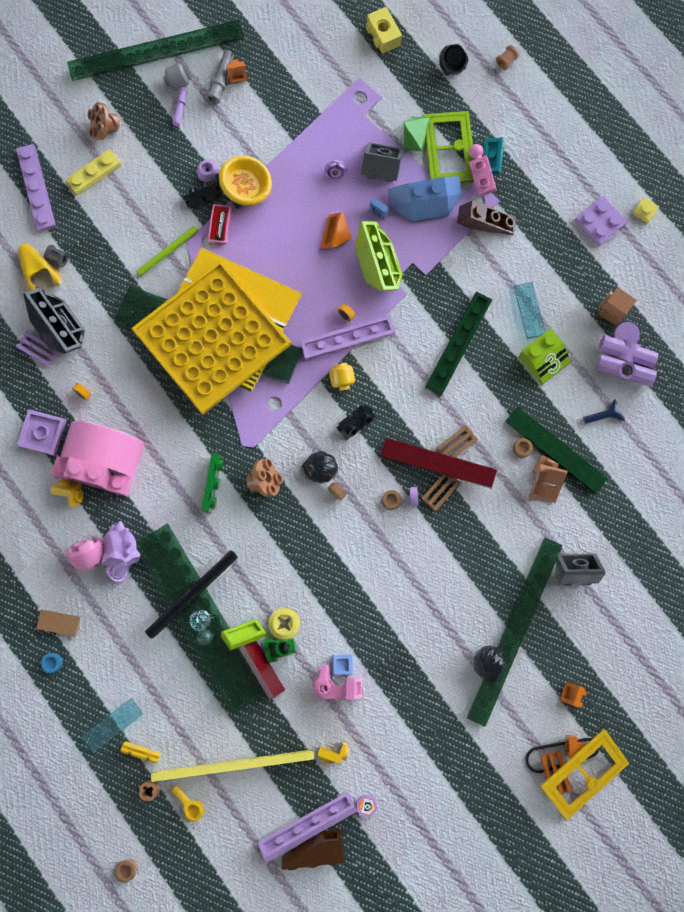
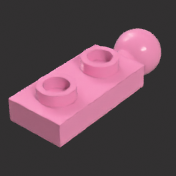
M479 144L472 145L469 149V155L475 160L470 161L469 164L479 197L497 191L488 157L486 155L482 156V146Z

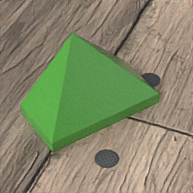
M412 116L404 122L405 151H423L430 121L429 117Z

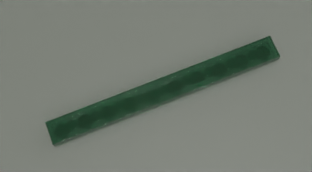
M235 20L67 61L71 79L75 81L244 39L240 20Z
M546 537L543 538L497 645L502 653H504V670L495 682L482 680L467 714V719L486 727L554 568L557 554H560L563 545Z

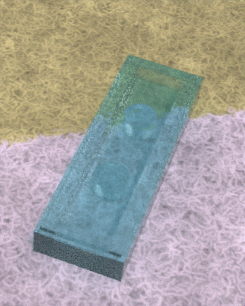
M533 282L514 285L513 288L527 339L540 337L546 331Z
M130 698L83 735L82 738L91 751L95 753L141 717L143 713L134 700Z

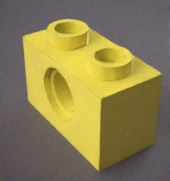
M387 7L367 15L366 29L369 34H372L376 48L380 49L382 54L401 46L402 34Z

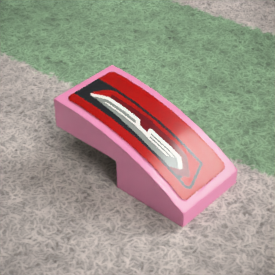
M213 204L208 241L227 243L232 206Z

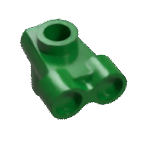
M270 638L264 640L268 663L277 662L278 658L297 653L294 638L282 640ZM285 643L289 645L288 651L283 648Z

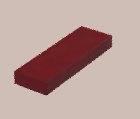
M257 641L239 648L269 700L285 691Z

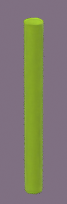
M192 226L136 272L143 276L196 234L198 230L195 226Z

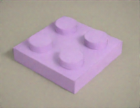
M604 196L575 218L577 224L598 246L627 224L624 217Z
M28 409L17 446L55 456L67 420Z

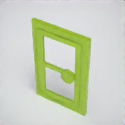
M469 111L423 114V117L430 118L425 138L430 179L459 176L460 183L474 182L469 164L470 161L475 160L469 155V149L473 145ZM460 122L462 140H456L454 145L436 146L434 123ZM437 150H463L466 171L440 173Z

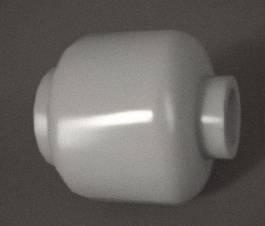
M181 63L167 67L165 69L166 76L163 77L166 86H171L175 91L179 90L180 87L188 86L191 79L186 65L183 66Z

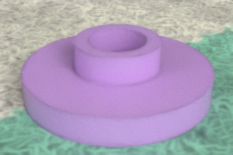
M631 322L619 324L614 331V338L622 341L627 340L637 343L640 337L638 327Z

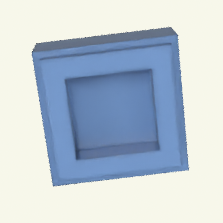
M373 197L370 201V212L385 220L388 216L389 207Z

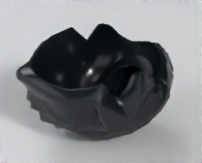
M446 45L441 50L439 65L446 76L458 75L466 69L468 55L461 45Z
M324 451L312 453L302 465L307 478L318 483L329 482L336 475L339 468L334 456Z
M491 645L484 646L476 653L474 657L476 673L484 680L497 681L505 667L504 653H502L500 648Z

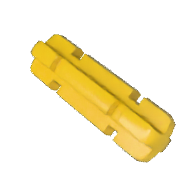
M124 742L121 747V753L131 754V756L139 759H148L152 763H158L160 759V752L150 751V749L138 745L133 746L129 742Z

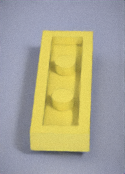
M109 149L65 180L78 196L122 165Z

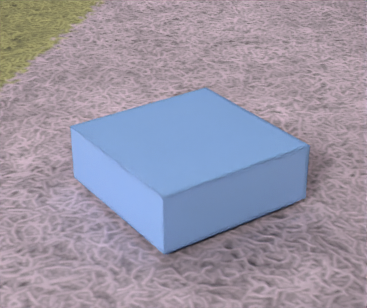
M332 655L333 676L353 675L352 655Z

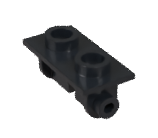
M210 180L203 183V188L196 190L194 187L185 191L186 195L183 198H188V201H186L187 207H192L193 209L204 204L202 196H205L207 202L219 198V195L222 193L219 187L215 188L214 186L218 183H213Z
M366 404L364 406L361 405L351 413L354 417L353 420L347 416L338 423L336 429L343 434L346 441L350 437L355 436L360 429L370 424L375 418L371 407H368Z

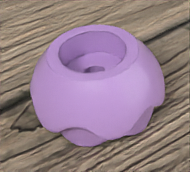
M204 160L198 164L196 173L201 181L215 180V174L219 173V168L215 162Z
M340 160L329 161L324 169V174L327 178L335 181H340L346 176L347 172L346 165Z

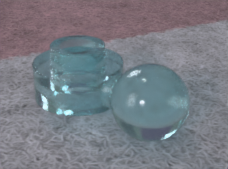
M199 609L190 615L189 622L193 629L199 631L197 642L201 646H208L213 640L211 632L206 629L210 625L211 619L205 610Z

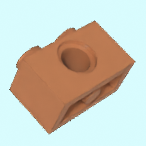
M618 287L614 293L610 291L599 306L602 309L598 314L617 326L637 300Z

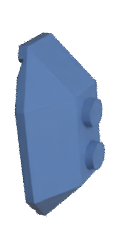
M441 177L389 188L390 207L412 222L448 216L462 196L460 177Z

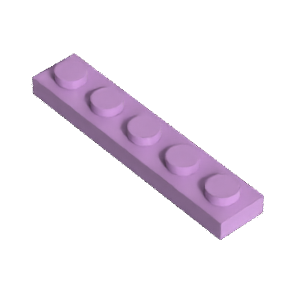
M34 144L16 148L36 229L39 233L54 229L56 224L36 147Z
M388 315L300 341L305 360H309L395 335V329L391 317Z
M349 792L344 793L259 841L258 844L264 860L269 862L356 813L357 809Z

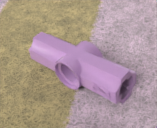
M603 335L599 343L598 350L615 355L617 358L627 362H635L653 368L658 360L657 352L642 348L639 344L627 340L622 341Z
M601 354L596 368L598 371L652 387L657 374L655 370ZM624 365H628L631 368V373L628 376L622 373Z

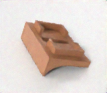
M540 464L529 493V501L532 499H542L556 503L567 471Z

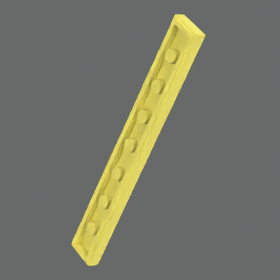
M311 749L160 770L151 774V782L315 759L314 750Z

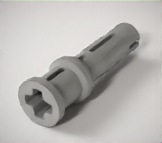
M229 50L223 52L216 75L210 80L209 91L205 93V99L213 104L220 103L221 92L225 90L224 82L228 74L226 64H231V60L235 56Z

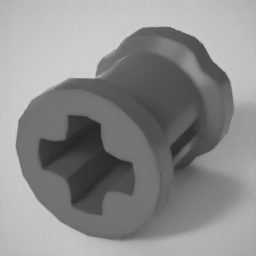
M49 245L45 250L44 259L57 263L59 267H64L69 259V253L56 249L54 245Z

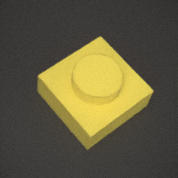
M643 197L632 215L648 224L659 206Z

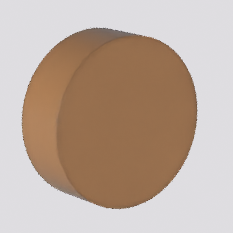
M526 438L518 439L513 445L514 454L520 458L529 456L533 450L531 441Z
M331 483L327 488L340 501L346 496L343 488L336 483Z
M394 490L386 491L382 496L383 506L388 510H395L399 507L401 503L400 494Z
M130 859L122 860L115 868V875L121 882L132 880L137 873V866Z

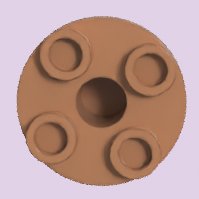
M97 102L92 109L88 110L87 116L90 120L89 135L91 138L104 140L108 131H118L120 126L119 117L116 114H110L104 103Z
M269 458L256 461L251 473L246 478L247 487L251 491L261 493L265 497L277 495L280 484L283 483L281 474L277 472Z

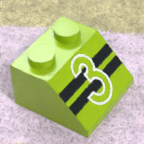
M551 328L524 348L518 356L541 385L571 363L563 341Z

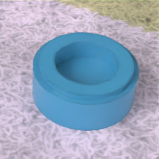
M48 653L41 660V667L47 673L59 671L63 664L61 656L57 653Z

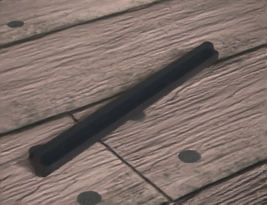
M232 550L224 555L145 630L146 635L151 639L157 636L218 578L238 556Z

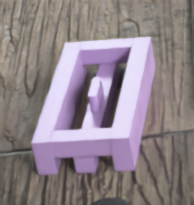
M26 331L24 338L20 339L21 342L16 347L49 367L59 352L50 350L53 353L49 354L29 342L30 338L50 350L44 341ZM24 345L30 346L49 359L47 361L26 349Z

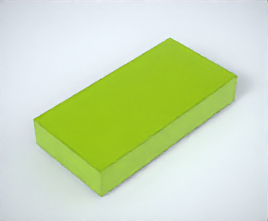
M257 619L221 632V637L230 650L264 638L266 635L265 630Z

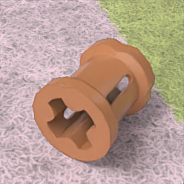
M508 45L506 51L496 57L497 65L501 69L507 70L511 62L519 58L518 50L512 45Z
M148 780L139 788V796L144 801H151L160 793V785L157 781L151 782V780ZM149 787H152V788H153L152 792L149 793V794H147V793H146L147 789H148Z

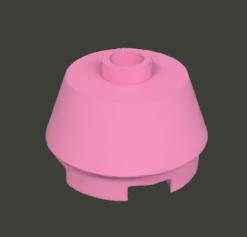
M93 536L92 541L81 540L71 545V549H65L66 559L77 571L94 569L102 561L104 553L103 542L100 541L98 536Z

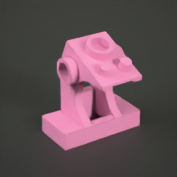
M323 665V667L318 668L317 672L320 675L315 677L312 684L314 694L323 699L356 700L362 698V678H348L342 686H338L330 679V665Z

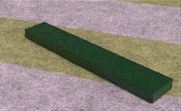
M477 291L475 292L425 386L426 389L440 396L443 395L493 299Z
M518 406L505 421L594 494L598 492L608 479Z

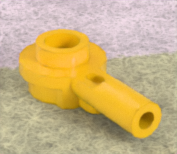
M176 785L171 792L184 805L183 810L186 818L193 822L200 820L205 812L204 805L198 800L191 801Z

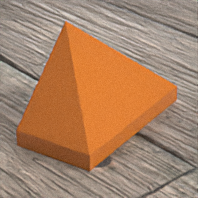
M342 212L328 215L320 246L322 250L335 248L352 239Z

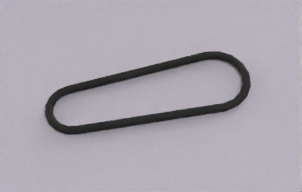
M593 738L578 739V742L591 741ZM565 742L537 746L530 749L526 755L527 767L532 772L544 773V770H535L530 766L529 755L531 752L538 749L565 745ZM599 748L587 759L595 757L599 752Z

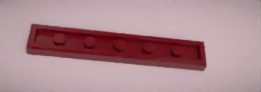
M386 438L381 453L383 458L492 489L497 469L389 438Z

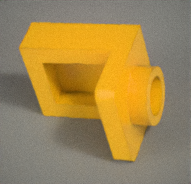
M63 479L50 487L52 495L68 497L69 507H75L83 501L81 483Z
M344 741L339 753L320 746L317 755L325 763L331 764L333 761L340 764L342 759L346 761L349 748H346L347 742Z

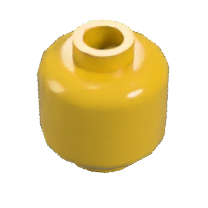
M347 362L332 365V369L329 370L332 387H339V391L350 389V385L355 383L353 367L347 365Z

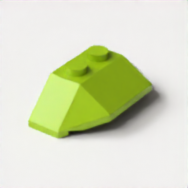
M362 221L359 225L355 250L365 282L380 291L398 290L403 275L392 241L379 228L377 222Z

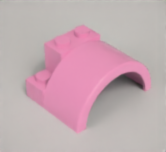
M72 421L60 457L57 456L51 475L56 478L68 479L71 482L74 481L128 497L144 442L109 427L84 421ZM110 470L118 472L119 474L113 476Z

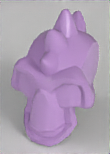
M119 521L116 525L112 524L103 539L104 553L102 563L108 565L106 568L107 577L114 583H121L128 575L129 566L139 561L140 553L137 551L134 536L129 532L128 528L124 527L122 521Z

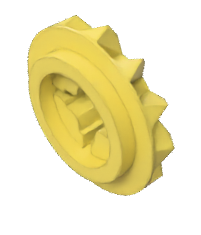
M280 608L274 611L269 619L271 633L278 639L294 637L300 629V619L297 613L289 608ZM279 617L283 620L291 617L288 623L290 631L285 627L278 630L281 625Z

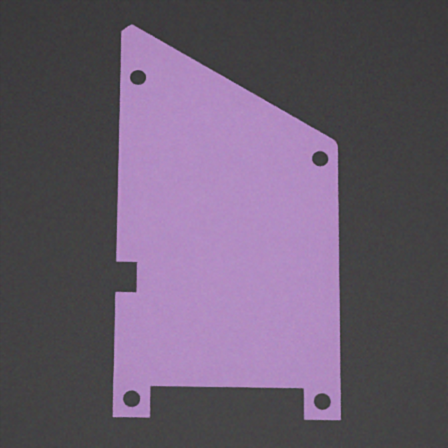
M361 78L356 80L266 166L271 175L272 189L270 195L262 203L254 206L242 205L239 209H236L231 201L225 205L232 206L227 243L216 242L213 248L206 249L302 293L283 331L292 342V345L265 366L252 393L238 387L228 395L241 444L245 447H255L329 373L332 365H337L354 348L350 347L305 360L300 341L385 317L407 295L400 287L396 291H380L365 282L355 250L359 225L362 221L377 222L379 228L386 233L392 241L402 273L413 263L425 275L472 230L457 224L459 206L471 201L474 195H478L475 183L462 194L448 216L412 222L390 207L388 189L407 183L430 180L429 172L404 151L397 181L386 182L382 178L376 177L371 179L361 174L364 152L369 142L401 148L364 116L382 97ZM357 92L365 93L367 96L366 102L363 104L355 103L353 100L354 94ZM331 160H340L347 167L346 176L340 181L329 180L324 174L325 166ZM492 193L482 196L485 200L484 205L494 208L500 202ZM373 197L389 207L388 216L385 220L370 212V201ZM342 212L352 239L335 248L322 250L320 246L328 215ZM210 220L187 242L192 264L201 247L204 248L202 246V239L209 235ZM341 304L348 305L354 311L355 318L351 322L345 321L338 314L337 308ZM271 397H278L281 400L282 406L279 410L271 411L268 409L267 401Z

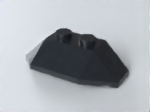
M37 288L23 294L29 321L50 350L66 354L82 347L85 329L64 300L45 292L42 288Z

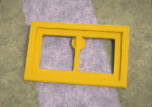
M603 729L540 787L563 817L568 820L618 775L629 762L607 731ZM603 745L615 764L598 779L593 776L589 777L581 764ZM578 768L585 777L588 788L569 805L556 789V786Z

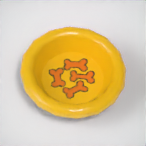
M240 155L229 158L221 166L219 172V185L222 191L235 203L254 206L262 203L270 195L272 189L271 175L267 167L255 158Z

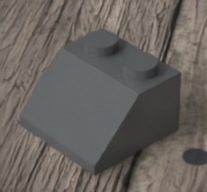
M369 142L364 152L361 174L371 179L376 177L382 178L386 182L397 181L404 149Z
M596 553L557 554L555 575L559 584L567 586L572 584L591 585L592 583H599L605 576V569Z

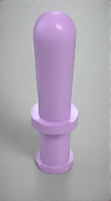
M184 87L179 88V95L175 100L176 108L172 119V124L175 127L180 126L183 107L186 105L185 97L188 90Z

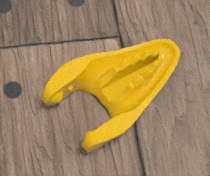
M23 243L18 247L19 260L29 291L37 289L31 282V276L43 269H47L50 272L54 284H61L58 271L37 250L27 243Z

